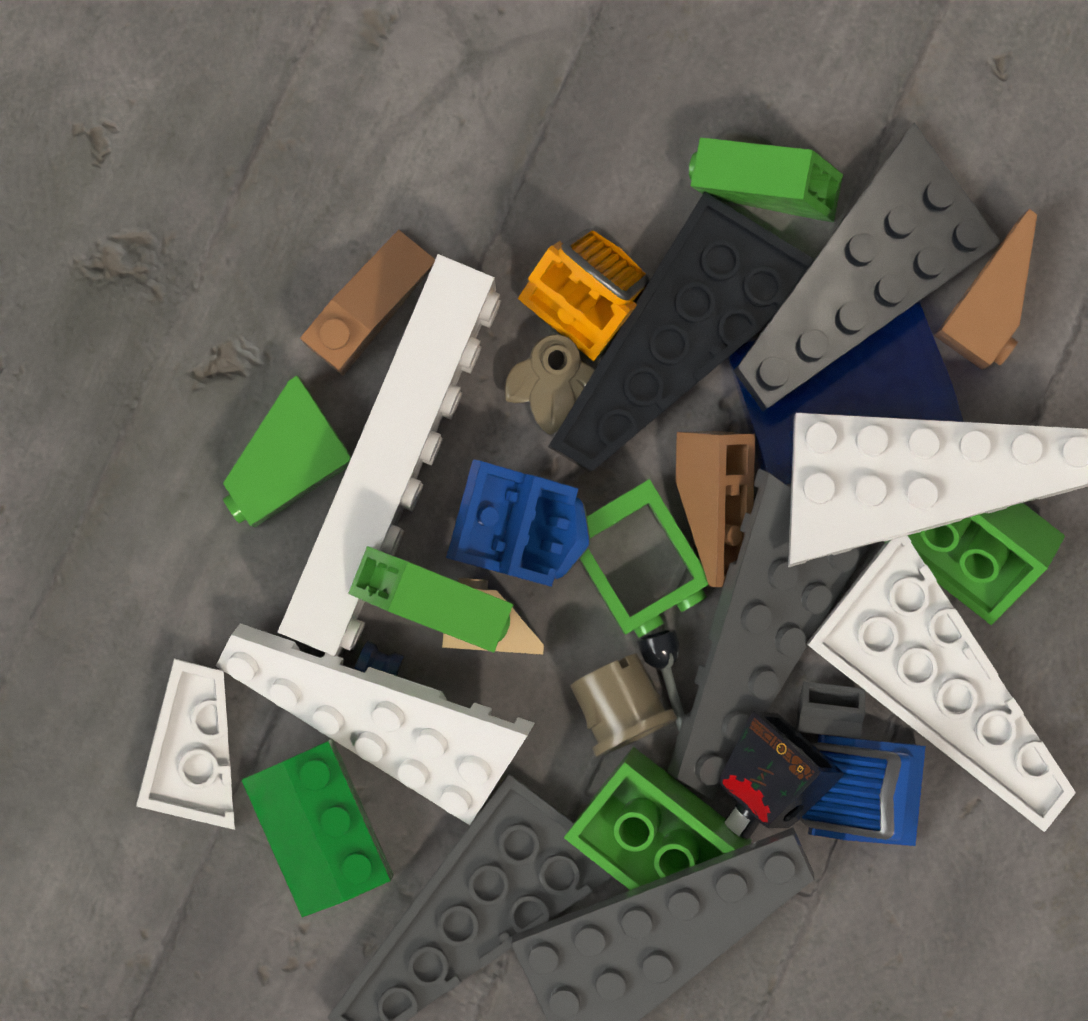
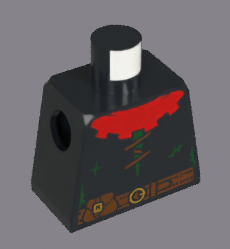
M753 711L720 777L721 787L738 802L725 819V824L732 832L745 839L751 837L760 823L767 828H790L841 779L844 773L778 713Z

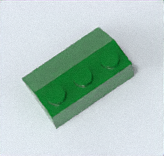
M333 739L241 780L301 917L348 901L392 880L394 874Z

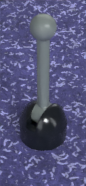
M670 629L642 637L637 640L645 663L662 672L670 703L677 717V727L680 731L684 712L671 670V666L677 661L679 655V641L676 630Z

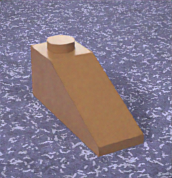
M1030 209L1019 217L934 335L981 370L989 367L993 361L999 366L1002 365L1018 343L1011 336L1020 325L1037 214Z
M398 229L334 296L300 337L301 341L344 376L429 273L435 259Z
M721 431L677 432L676 485L709 587H723L730 563L738 559L745 535L744 532L740 531L745 512L751 514L754 505L755 434Z

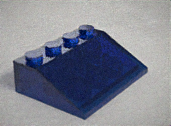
M920 302L910 307L765 411L760 409L734 372V369L755 341L743 344L728 357L750 434H755V451L760 468L787 486L791 485L793 429L796 413L964 422L952 381Z

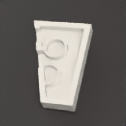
M174 658L136 807L235 830L224 671Z

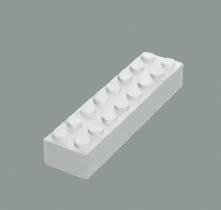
M440 254L437 255L278 633L332 656H342L345 649L349 651L355 649L365 626V622L358 620L365 601L349 595L348 592L367 546L392 556L397 551L404 530L397 526L404 509L412 512L415 508L424 485L420 480H417L423 463L432 466L443 441L441 434L437 433L438 427L443 417L452 419L462 396L461 387L456 386L462 371L471 374L482 348L480 346L481 341L476 339L482 325L488 328L491 327L499 309L501 300H499L500 294L496 292L495 277Z

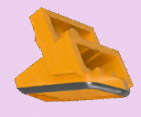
M585 229L564 244L559 241L548 248L528 277L529 282L517 299L562 336L571 339L581 352L592 361H595L636 308L637 304L633 301L643 292L649 283V278L620 247L597 232Z

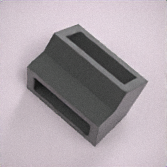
M803 681L798 701L795 729L799 732L861 739L862 723L865 716L866 691L862 688Z

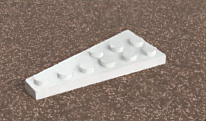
M796 413L793 429L788 567L803 564L806 561L827 555L851 551L853 548L879 541L885 542L955 523L975 515L996 512L1012 505L1035 499L1040 500L1088 487V429Z
M908 535L888 540L806 644L1045 832L1076 792L1023 715L1024 713L1016 700L1006 689L998 676L999 674L969 628L936 582L937 580L919 556Z
M241 623L231 634L216 664V667L231 675L234 679L247 685L274 702L277 706L290 712L322 734L330 737L469 825L535 724L519 717L515 723H511L491 716L492 708L473 703L471 708L449 702L442 691L368 667L364 673L343 666V658L325 653L322 658L310 655L300 651L294 641Z

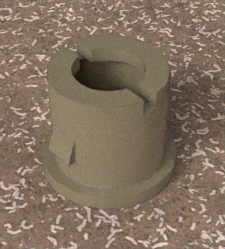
M637 653L626 656L620 661L616 660L570 685L586 718L587 728H591L598 743L592 747L596 758L630 745L677 720L673 709L664 710L659 699L661 696L655 691Z

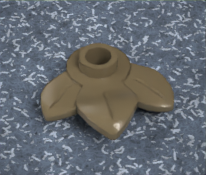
M557 334L547 335L536 342L532 348L530 358L515 364L509 371L505 382V400L512 403L529 401L534 419L540 428L547 434H554L562 425L595 369L580 361L579 350L571 339ZM555 350L561 351L564 355V363L558 369H552L548 364V357Z

